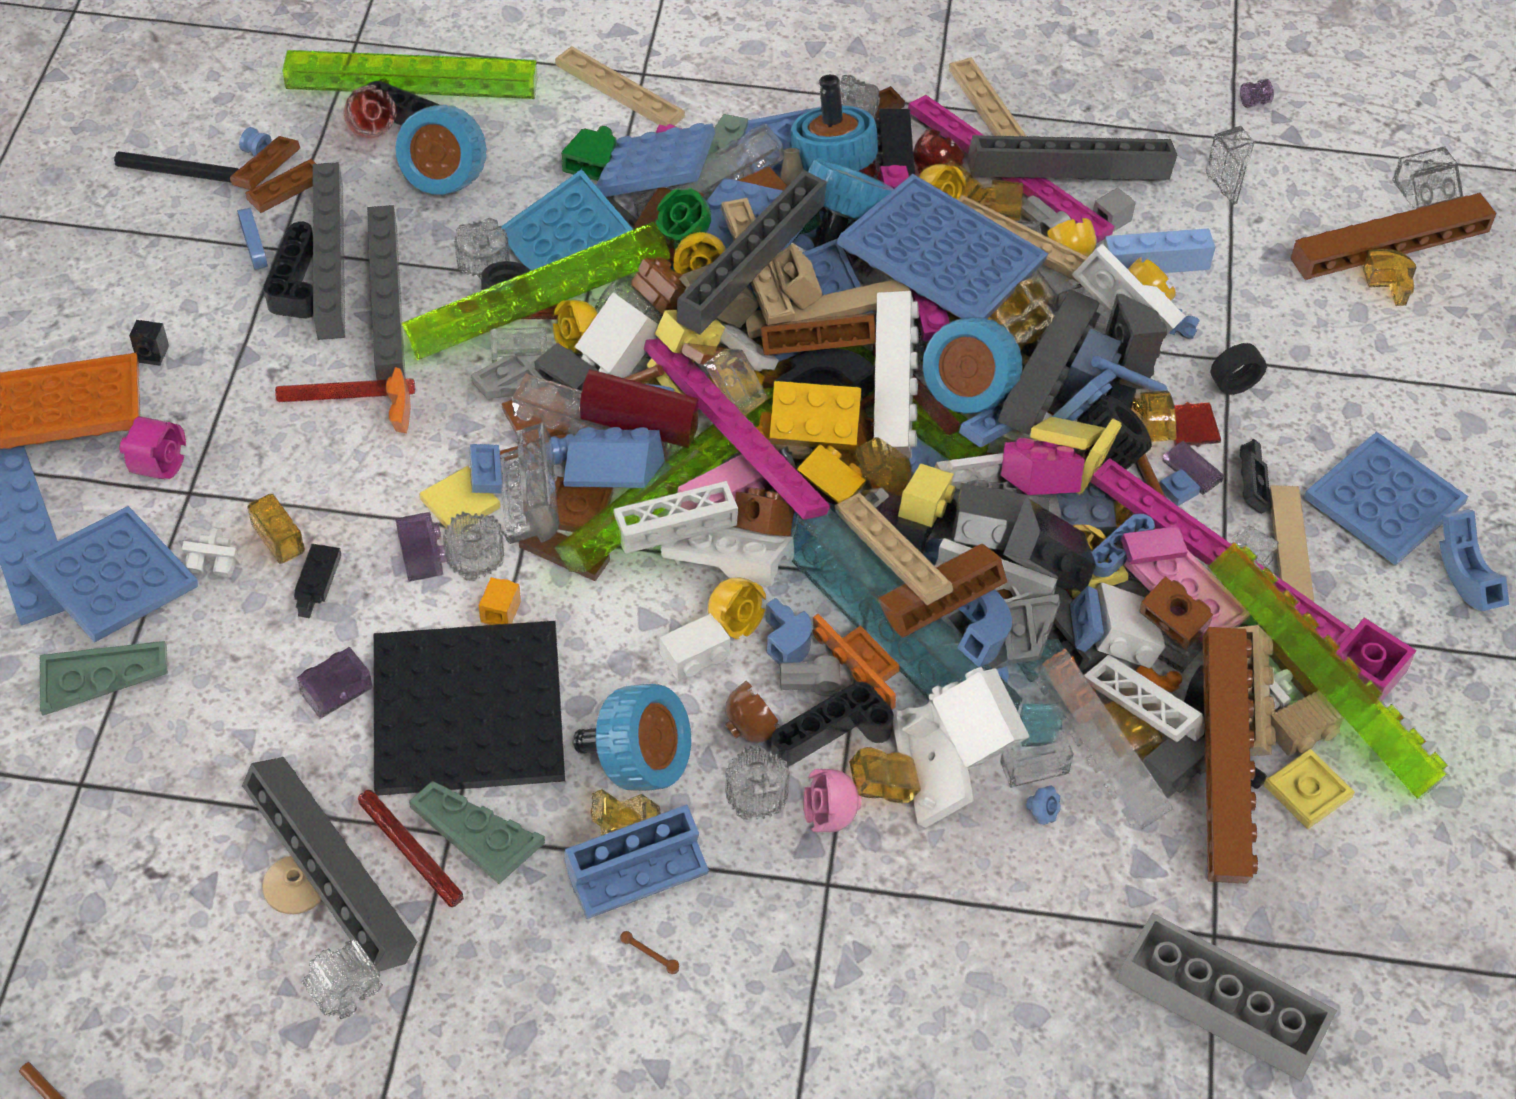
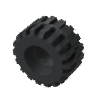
M1103 395L1078 417L1077 422L1104 428L1108 426L1112 418L1121 422L1122 426L1103 463L1110 458L1127 470L1151 449V438L1143 422L1126 404L1110 395Z

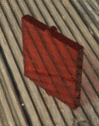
M1186 402L1183 405L1165 406L1164 410L1175 447L1191 445L1200 447L1203 444L1221 443V436L1210 402L1196 404Z

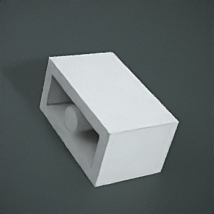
M710 613L659 637L660 656L678 681L686 676L690 677L697 674L701 669L711 664L721 663L730 656V637Z

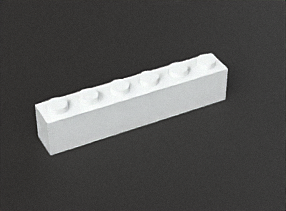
M911 291L877 293L874 451L877 459L912 458V448L917 447L916 430H912V421H917V405L912 404L913 395L918 393L917 378H913V369H918L917 352H913V344H918V327H914V319L919 318L918 301L913 302Z

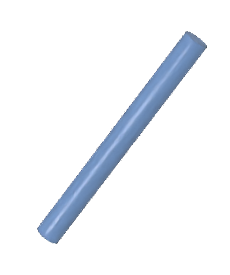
M1095 356L1091 361L1093 367L1103 371L1109 368L1117 377L1155 393L1164 395L1167 392L1165 384L1102 357Z

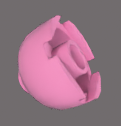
M814 769L808 777L813 778L811 787H805L803 807L807 823L813 821L814 828H811L813 832L840 831L851 824L855 818L857 811L861 807V795L857 791L853 780L842 771Z

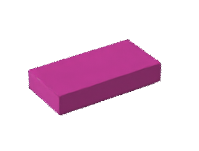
M1179 526L1124 533L1121 537L1130 565L1182 558L1188 553Z

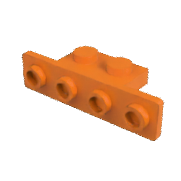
M816 614L813 617L814 629L812 630L816 640L822 645L826 644L831 649L832 655L839 660L840 664H845L851 670V674L856 682L868 683L892 710L896 708V694L885 681L899 672V664L861 625L842 638L819 614Z

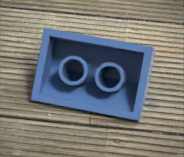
M593 427L580 429L569 442L563 481L564 486L645 488L665 462L659 430H648L644 427L634 430H622L619 427L607 430H595Z

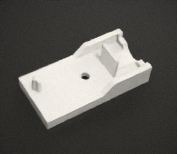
M1103 244L1072 274L1110 314L1116 294H1124L1156 310L1161 321L1166 325L1167 334L1186 317L1158 287L1142 285Z
M729 527L665 543L661 546L662 558L674 559L677 565L686 561L716 566L729 578L741 577L757 584L772 586L774 584V577L778 573L780 560H793L794 544L793 537L768 535Z
M938 685L932 688L933 693L929 695L928 704L918 708L908 707L903 711L896 710L893 712L897 750L908 766L917 824L925 828L974 801L968 768H965L933 702V699L943 694L941 691L942 687Z

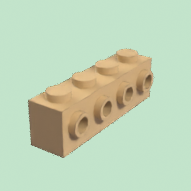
M1259 625L1234 627L1246 629L1247 639H1251L1252 642L1251 657L1247 658V668L1252 669L1253 673L1252 687L1248 688V699H1252L1254 705L1253 717L1249 718V730L1254 731V747L1250 749V756L1272 755V745L1276 744L1275 729L1273 726L1271 727V715L1275 713L1274 699L1270 696V685L1274 683L1272 666H1269V655L1273 653L1272 639Z

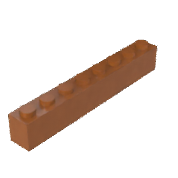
M1481 192L1469 196L1466 195L1438 204L1419 207L1403 213H1396L1391 216L1297 239L1290 259L1303 278L1308 280L1488 233L1491 230L1497 213Z
M1208 627L1203 635L1208 882L1247 884L1253 878V874H1257L1258 858L1257 855H1253L1252 843H1255L1257 839V825L1252 823L1251 812L1255 811L1256 794L1251 792V780H1254L1255 762L1250 761V749L1254 747V731L1249 730V718L1253 717L1254 705L1253 700L1248 699V688L1252 687L1253 673L1252 669L1247 668V658L1251 657L1252 642L1251 639H1247V631L1244 628Z

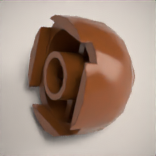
M746 680L729 695L726 701L725 713L729 721L725 723V726L735 739L742 736V738L750 743L766 742L772 738L773 732L781 727V725L778 724V719L758 693L755 695L752 689L749 690L752 686Z

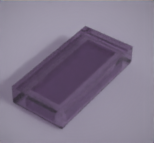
M1184 441L1163 455L1162 461L1175 472L1183 469L1201 487L1199 492L1202 495L1223 481L1224 474Z

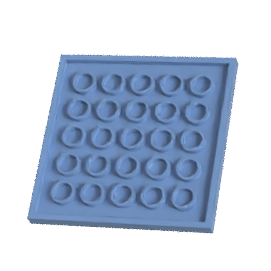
M914 174L842 232L836 243L848 253L858 256L868 262L873 268L883 271L895 281L905 284L915 290L918 295L930 299L943 310L950 311L961 319L969 317L988 319L1045 262L1049 254Z

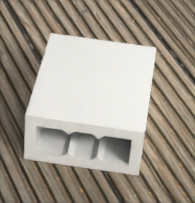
M613 292L575 348L583 353L581 359L593 367L597 364L601 366L598 370L599 372L624 378L631 374L646 353L644 350L646 340L657 337L655 332L658 324Z
M1101 582L1096 590H1098L1104 634L1095 643L1097 651L1150 668L1164 650L1165 643L1161 629L1139 612L1141 602L1145 597Z
M982 667L971 670L965 674V681L960 684L956 681L946 685L941 689L943 694L933 699L934 705L965 768L982 765L1030 737L997 669L983 670Z

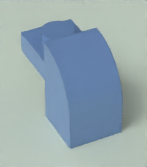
M774 598L766 604V622L775 630L767 636V654L779 665L780 663L802 662L808 655L811 646L812 624L810 617L805 611L795 616L789 606L783 605L777 598Z

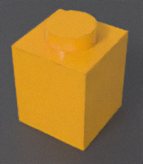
M490 578L479 603L481 623L489 625L512 624L521 603L519 584L508 579Z

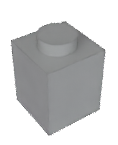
M1116 188L1095 200L1093 211L1114 225V232L1132 221L1136 202L1122 190Z

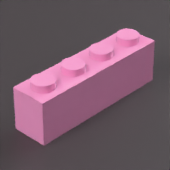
M741 454L679 486L677 493L727 481L735 500L736 491L748 493L749 487L764 489L767 492L773 487ZM723 492L710 495L708 499L715 503L726 501ZM689 500L682 502L680 507L692 510L696 509L698 504Z

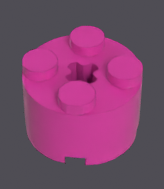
M138 416L135 418L127 437L122 438L119 450L121 454H124L129 472L157 479H171L178 473L183 463L184 455L180 454L181 445L186 446V437L183 428L178 424Z

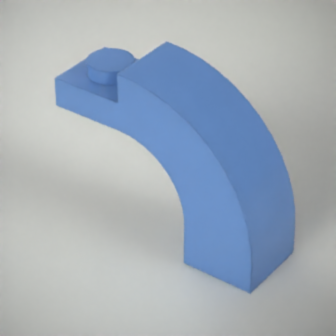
M1466 509L1442 515L1445 540L1439 541L1441 555L1448 576L1459 595L1466 603L1480 611L1509 605L1506 576L1491 570L1482 557L1478 544L1475 511Z
M995 589L958 608L973 624L968 626L957 648L978 667H982L996 658L1012 627L1010 609Z

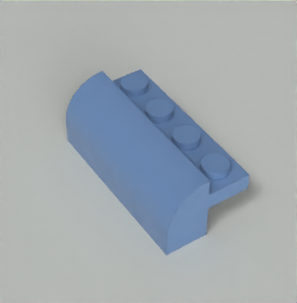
M688 805L565 849L564 859L574 893H577L586 919L708 874L709 869L697 842L699 831Z

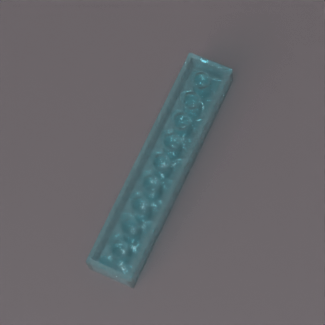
M829 508L827 515L803 520L799 514H796L791 533L794 544V558L791 562L856 628L861 625L899 664V671L928 701L929 695L933 693L932 688L937 685L943 688L956 681L960 684L966 680V673L979 668L957 648L962 638L941 618L904 638L894 630L886 618L878 598L902 586L905 582L835 512ZM988 664L982 666L983 670L993 669ZM1001 678L1018 712L1023 698Z

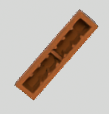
M874 313L790 321L772 325L763 324L761 326L764 355L876 344Z
M981 543L936 567L952 583L953 592L926 605L905 583L879 597L880 606L891 626L904 638L1007 583L1001 557Z

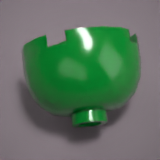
M680 188L672 190L664 196L657 207L659 214L658 220L656 219V225L663 235L675 243H680L682 239L693 233H707L711 224V209L700 193L692 188H688L689 190H681Z

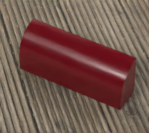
M592 369L588 370L580 399V418L582 420L612 428L619 427L622 430H634L641 427L648 430H659L661 441L685 448H690L698 429L699 398Z

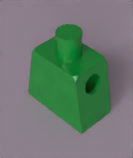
M600 126L597 131L586 128L581 129L561 153L563 172L574 175L582 169L590 179L598 181L604 167L610 162L611 153L617 145L616 137L613 136L612 130L607 126Z

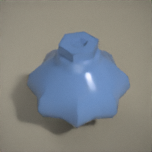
M1052 785L1038 788L1035 795L1027 799L1026 807L1032 811V814L1040 824L1053 823L1056 821L1057 814L1061 810L1060 795L1056 793L1055 787Z

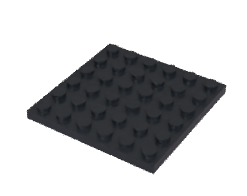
M556 620L374 633L375 796L419 793L432 781L450 790L565 781Z

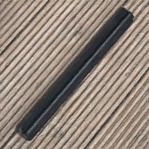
M122 151L116 152L114 156L117 167L231 183L230 177L239 170L235 167Z

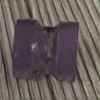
M1269 79L1258 80L1255 84L1252 82L1243 83L1240 87V99L1246 108L1254 107L1257 103L1264 105L1273 101L1274 90Z

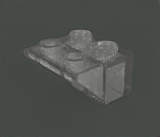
M1242 126L1214 134L1206 166L1208 178L1217 185L1221 193L1227 197L1232 205L1238 203L1255 143Z
M1445 146L1399 157L1392 181L1413 209L1463 197L1458 163Z

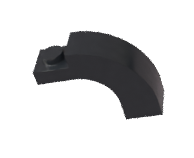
M838 348L820 349L803 353L791 359L792 370L775 380L861 388L862 398L875 389V366L863 356L849 350Z

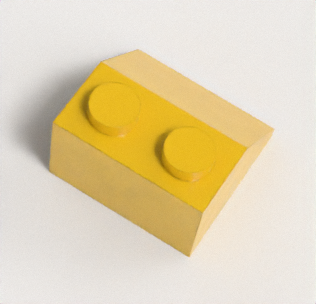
M819 445L798 467L797 471L838 504L858 494L866 483V480L862 477L865 472L852 462L849 466L840 460L842 454L832 446L828 445L824 448L822 445Z

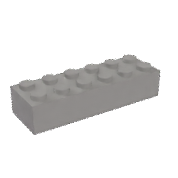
M1154 913L1150 915L1124 960L1117 980L1118 983L1299 1081H1302L1337 1012L1336 1009Z

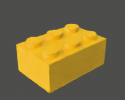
M774 381L770 443L804 447H818L822 445L824 448L830 445L834 449L856 451L861 388Z

